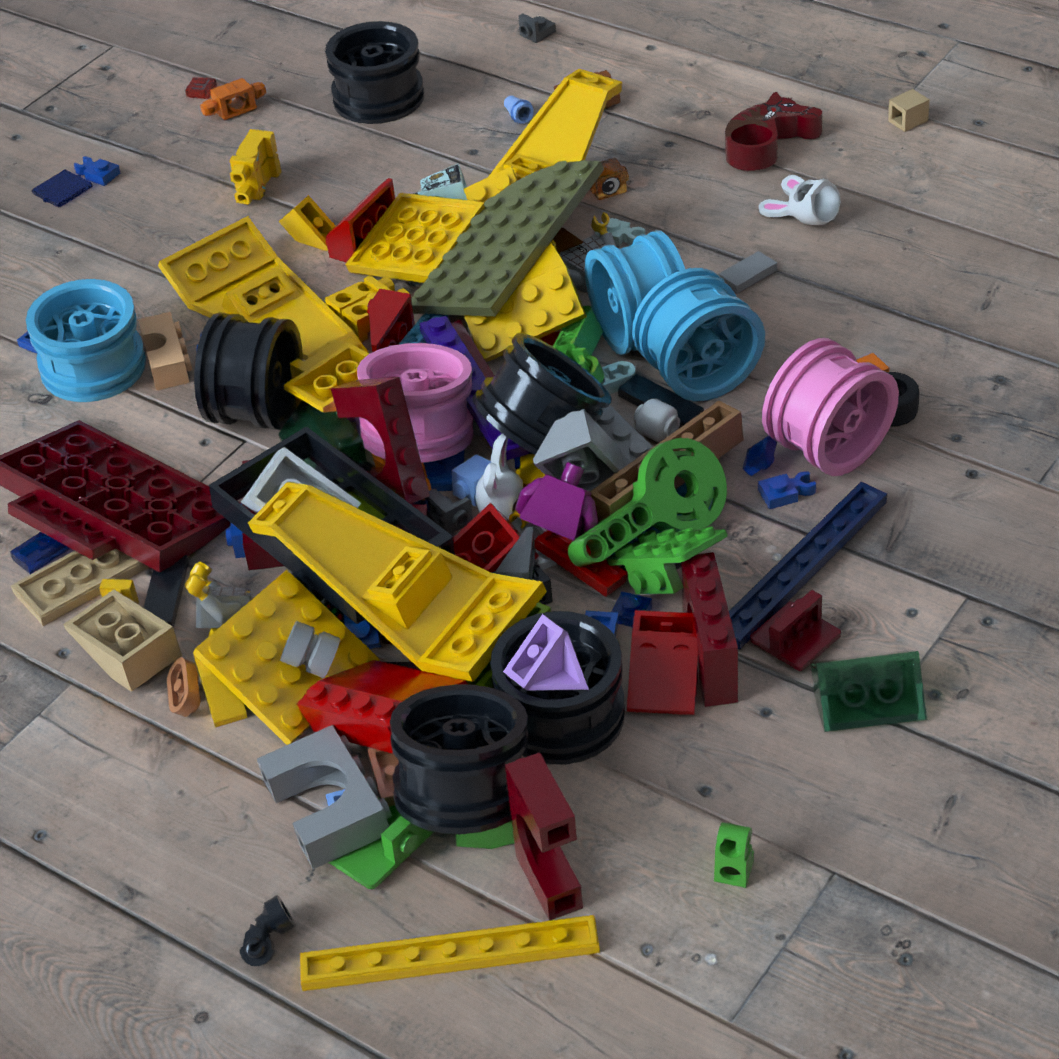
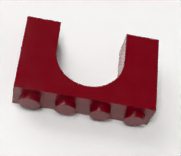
M400 377L353 380L331 388L338 418L360 417L366 419L375 427L382 439L385 449L384 467H377L367 472L410 504L429 497L430 494Z
M714 552L697 554L681 562L682 584L684 587L682 589L683 613H693L698 645L699 685L704 706L710 707L738 703V646Z
M540 752L506 764L516 858L546 916L551 921L582 909L581 885L561 848L562 845L577 840L573 811Z

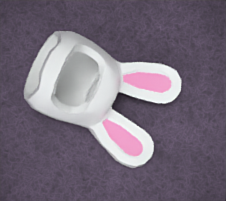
M790 175L784 178L781 183L783 191L789 196V201L768 199L759 204L760 214L766 217L791 215L807 225H825L836 217L841 201L838 189L828 179L804 181L799 176Z
M501 434L494 442L491 463L488 464L484 474L477 483L476 505L480 513L489 503H492L509 520L510 514L513 513V504L517 501L520 491L524 487L520 476L509 469L507 465L506 449L509 438ZM517 517V519H515L511 523L513 525H516L518 523H521L522 521L519 517Z

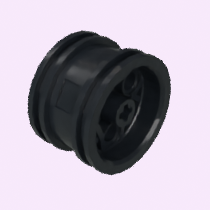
M364 22L344 28L329 39L326 44L325 55L328 70L334 77L331 86L335 111L340 116L357 123L381 124L404 118L421 106L424 100L423 78L420 71L416 69L420 59L419 43L416 34L410 28L394 22Z
M220 312L214 314L208 320L199 340L194 370L196 402L198 410L206 422H220L232 425L237 420L251 421L258 428L282 430L288 425L296 409V400L293 394L284 390V384L292 380L290 363L298 358L303 361L300 333L292 320H279L268 317L263 319L261 323H251L242 315H229Z
M517 333L512 339L513 345H509L503 352L505 362L494 378H485L481 384V390H477L472 397L477 410L488 422L507 438L536 455L556 420L565 417L570 412L583 409L594 421L599 420L603 414L602 408H607L612 401L606 388L581 365L546 342L524 333Z
M551 611L535 614L520 620L508 628L497 640L491 657L494 689L503 691L516 698L525 707L528 716L527 748L522 754L523 757L540 752L546 764L566 765L582 762L597 756L611 746L619 736L624 725L625 705L624 692L621 685L623 673L622 652L617 638L609 628L600 621L584 614L570 611ZM542 614L568 632L588 690L528 691L503 672Z
M463 684L439 686L423 690L399 703L391 715L390 739L393 754L399 760L392 778L394 803L401 816L415 826L444 834L478 833L498 828L512 821L505 765L521 758L527 748L528 716L525 707L516 698L503 691L491 687Z

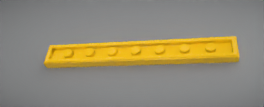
M595 915L300 953L301 986L303 991L596 954L600 953Z

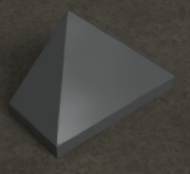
M526 527L495 571L496 574L533 580L535 560L533 527Z

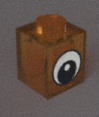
M615 157L601 161L604 171L590 188V191L598 201L627 192L626 181L629 180L627 168L622 166Z

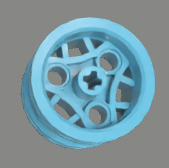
M655 230L648 235H639L634 239L632 245L622 249L614 245H606L601 249L590 250L586 255L585 281L590 304L603 329L602 335L611 349L619 355L627 354L631 350H638L632 337V325L636 311L644 297L664 278L675 272L685 270L684 263L675 245L662 231Z
M704 268L681 270L660 281L642 300L632 325L634 344L641 355L651 366L659 370L662 378L677 395L691 401H708L721 397L736 388L754 370L765 345L764 325L759 316L747 303L736 297L732 288L719 275Z
M80 279L55 286L40 295L32 303L27 311L26 326L31 344L36 352H38L36 360L42 383L53 395L75 402L99 401L122 393L141 377L145 370L146 356L141 336L136 330L138 321L133 300L127 290L107 280Z

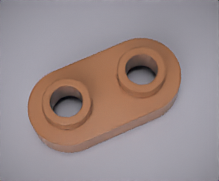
M178 658L168 672L167 690L170 711L183 717L189 716L198 709L201 703V696L199 695L196 664L187 659Z

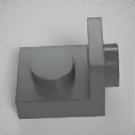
M523 13L518 16L520 36L535 43L556 32V23L544 17L532 18Z
M434 488L429 491L430 496L425 498L429 500L430 505L428 517L450 534L465 527L473 519L471 500L467 497L452 503L450 498L444 497Z

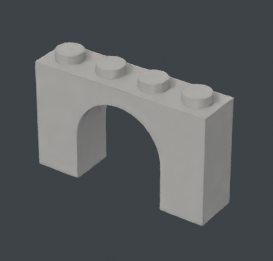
M333 725L257 758L264 783L276 803L320 785H335L345 789L341 797L330 806L293 822L300 847L312 869L380 839L381 834L389 827L387 819L392 817L385 799L381 798L378 800L376 797L378 796V791L370 776L367 778L363 776L365 775V770L357 755L351 756L353 752L345 735L339 737Z

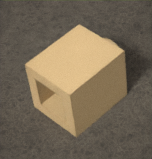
M914 89L889 99L888 121L904 132L928 122L930 99Z

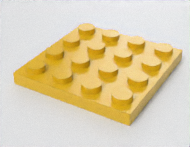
M399 193L345 265L350 273L378 277L387 276L392 279L424 283L429 278L430 272L437 269L444 261V254L452 250L458 243L457 237L466 232L471 226V219L479 215L485 208L484 202Z
M287 569L199 644L193 652L286 745L293 743L310 727L297 703L306 694L308 688L317 681L324 679L306 672V667L303 664L296 668L280 661L285 644L296 621L314 627L315 634L317 635L324 631L340 638L338 649L325 678L372 660L380 661L359 638Z

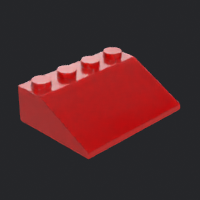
M372 660L317 681L308 688L306 694L297 703V706L314 733L333 725L339 737L345 735L350 743L393 754L390 739V719L392 712L399 703L423 690L446 685L468 684L465 680Z

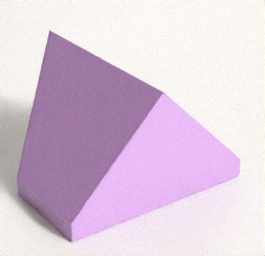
M542 614L503 672L528 691L588 690L568 632Z

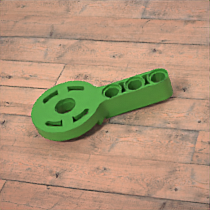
M587 305L583 306L587 317L562 328L553 347L573 359L602 383L605 375L598 359L592 356L603 333V329L591 306Z
M675 438L655 446L646 454L640 465L638 480L633 482L632 500L570 543L568 556L571 562L578 567L601 562L651 526L660 531L674 529L675 532H679L687 528H693L694 531H697L712 524L722 512L727 496L725 473L717 457L705 445L689 438ZM676 449H682V450H683V449H687V450H684V451H673V450H676ZM676 476L681 477L686 483L687 493L685 497L680 496L675 489L674 480ZM632 513L636 518V523L632 519ZM609 529L613 532V539L609 535ZM586 545L590 548V556L586 552Z

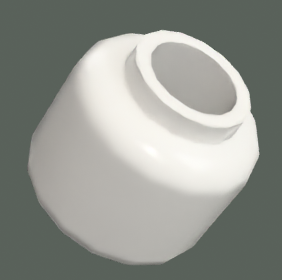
M650 399L644 404H640L634 413L637 432L656 442H661L678 430L680 426L677 410L673 406L657 399Z

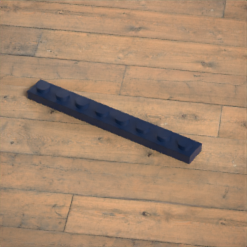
M861 481L729 610L739 650L750 640V635L777 613L887 503V493Z

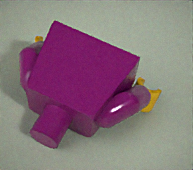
M567 462L560 479L547 474L544 477L535 479L520 491L515 511L510 514L509 521L513 522L519 517L522 521L521 529L532 523L573 541L596 526L599 522L596 504L591 497V492L578 487L584 468Z

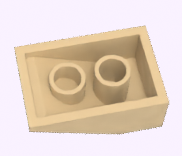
M112 590L63 624L65 630L113 680L131 692L182 656L173 626L116 590Z

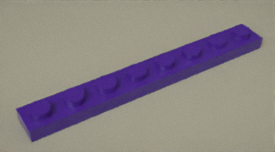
M447 316L435 317L429 321L419 323L420 333L428 344H437L457 350L471 362L472 391L467 397V409L493 449L495 440L502 433L484 418L477 410L472 399L477 390H481V384L486 377ZM508 439L506 460L529 454V451Z

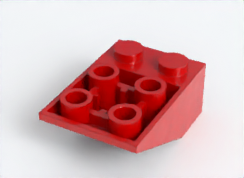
M635 610L631 639L627 712L695 715L699 660L693 613Z

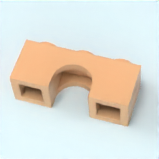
M171 312L138 319L156 391L190 383L187 372L192 371V366L179 321L173 322Z

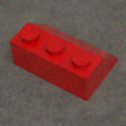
M387 178L326 235L329 258L347 263L394 201L393 179Z

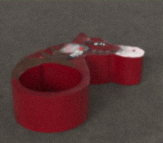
M774 92L767 102L747 108L734 116L727 124L725 129L727 163L736 169L746 171L761 170L772 166L778 159V139L794 137L815 139L822 134V110L817 107L799 105L792 98H781L778 92Z

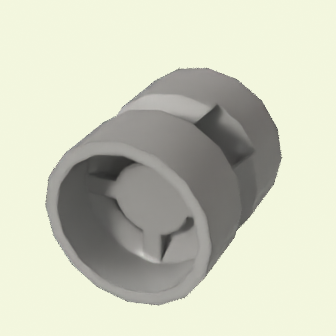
M296 621L287 639L280 661L296 668L303 664L306 667V672L325 678L338 649L340 638L324 631L317 635L315 634L314 627Z

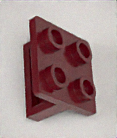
M811 590L804 597L798 598L795 602L790 601L750 635V642L801 672L841 637V630L822 619V595Z

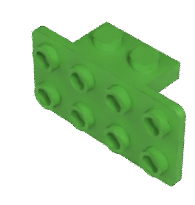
M713 526L694 531L693 528H687L679 532H675L674 529H668L660 533L650 530L637 536V542L633 544L627 543L606 560L609 566L625 565L629 575V583L636 594H674L684 588L674 563H681L725 539L728 535L725 529L714 530Z
M395 805L390 806L389 809L392 817L387 819L389 827L381 834L380 839L328 863L367 889H375L434 831H428L413 825L401 816Z

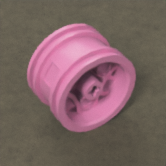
M818 338L809 341L798 348L784 362L772 380L762 409L764 431L771 439L779 442L785 448L803 451L807 461L825 474L842 476L862 465L883 441L895 417L898 405L899 390L897 382L892 375L869 362L858 363L850 350L829 338Z
M405 343L379 349L361 360L357 367L358 380L400 377L421 463L438 461L454 456L471 443L473 438V417L467 409V397L472 391V366L465 355L452 348L437 344ZM360 418L362 444L372 454L385 459V449L379 433L369 421Z

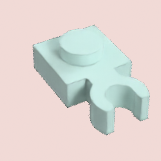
M609 218L607 231L612 233L616 246H620L622 242L630 246L637 236L645 234V229L642 227L630 228L629 222ZM595 232L598 237L601 236L600 233Z

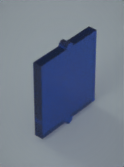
M64 169L33 188L32 194L43 199V202H49L60 208L93 186L91 182L81 178V175H76Z

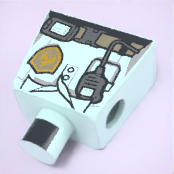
M456 164L421 179V191L414 193L416 195L467 200L463 190L467 185L459 164Z

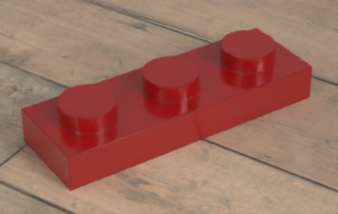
M549 530L535 538V549L605 597L626 583L628 573L617 565L609 566L606 559L585 567L574 565L568 556V548L573 541ZM586 545V552L590 556V548Z

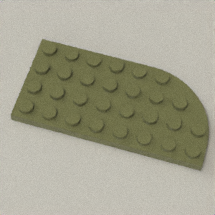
M560 161L553 166L538 170L519 179L496 196L487 199L484 203L485 208L479 215L471 219V226L468 230L457 237L458 243L455 247L444 254V261L441 265L430 272L429 278L414 293L411 299L413 314L496 316L604 171L601 161Z

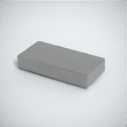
M758 251L718 275L737 294L776 272L777 262Z

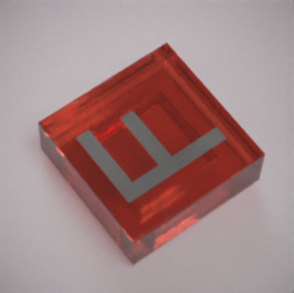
M193 77L185 89L186 97L209 99L211 96L210 89L217 87L216 79Z

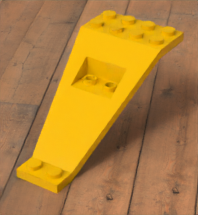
M577 69L564 77L489 176L512 167L519 180L533 172L553 166L560 161L575 162L585 160L606 103L622 92V82L583 69Z
M509 167L463 190L468 201L485 203L487 199L496 196L506 187L518 181L514 169ZM552 241L496 316L464 315L473 341L486 363L502 356L505 349L509 345H513L512 339L517 333L528 334L540 339L587 317L569 270Z
M249 216L160 260L158 263L159 269L188 309L211 318L214 314L220 312L229 315H242L251 323H261L263 319L268 317L279 320H292L300 333L303 360H307L318 353V350L322 346L327 345V342L332 338L341 343L348 338H352L361 343L362 350L369 353L354 331L276 255ZM271 288H274V289H276L278 292H277V293H273V292L270 291V289H271ZM252 300L255 302V305H251L247 301Z
M287 482L248 522L253 533L277 537L424 672L473 682L491 661L492 651L497 640L508 628L525 619L547 592L541 581L491 573L310 485Z

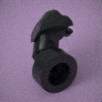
M278 895L264 902L263 912L254 919L256 924H250L249 930L245 932L240 955L244 962L251 966H262L272 960L276 950H274V943L269 933L277 932L284 934L296 927L290 912Z

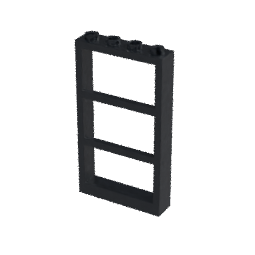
M307 426L209 485L213 509L356 624H359L365 618L277 537L253 533L248 522L255 515L238 502L239 499L246 496L278 450L285 447L301 460L309 458L341 482L337 484L338 487L347 493L350 491L354 492L383 514L385 517L381 520L393 526L398 525L404 531L455 555L454 536Z

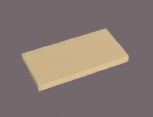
M117 549L94 560L87 558L77 551H73L12 584L11 588L14 595L42 626H45L101 594L99 587L102 579L127 580L149 567Z

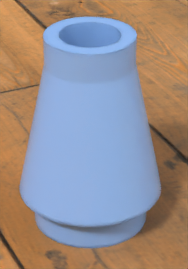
M513 95L505 99L504 106L515 123H527L532 119L534 112L533 106L529 101L516 98Z

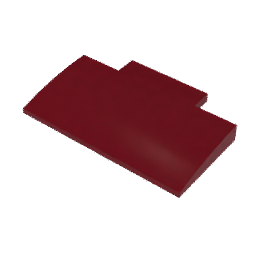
M80 420L0 455V486L20 496V498L8 503V514L91 560L117 549L160 573L174 565L184 555L189 556L231 526L230 521L213 509L209 486Z

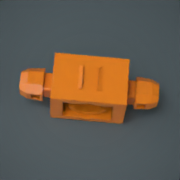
M241 78L210 89L212 100L208 99L200 105L202 114L212 116L217 113L223 120H227L257 109L255 99H259L266 94V87L262 82L250 85L245 79Z

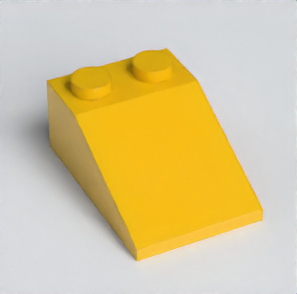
M348 343L284 384V390L323 413L334 412L336 407L331 388L358 380L357 367L361 360L369 355V353Z

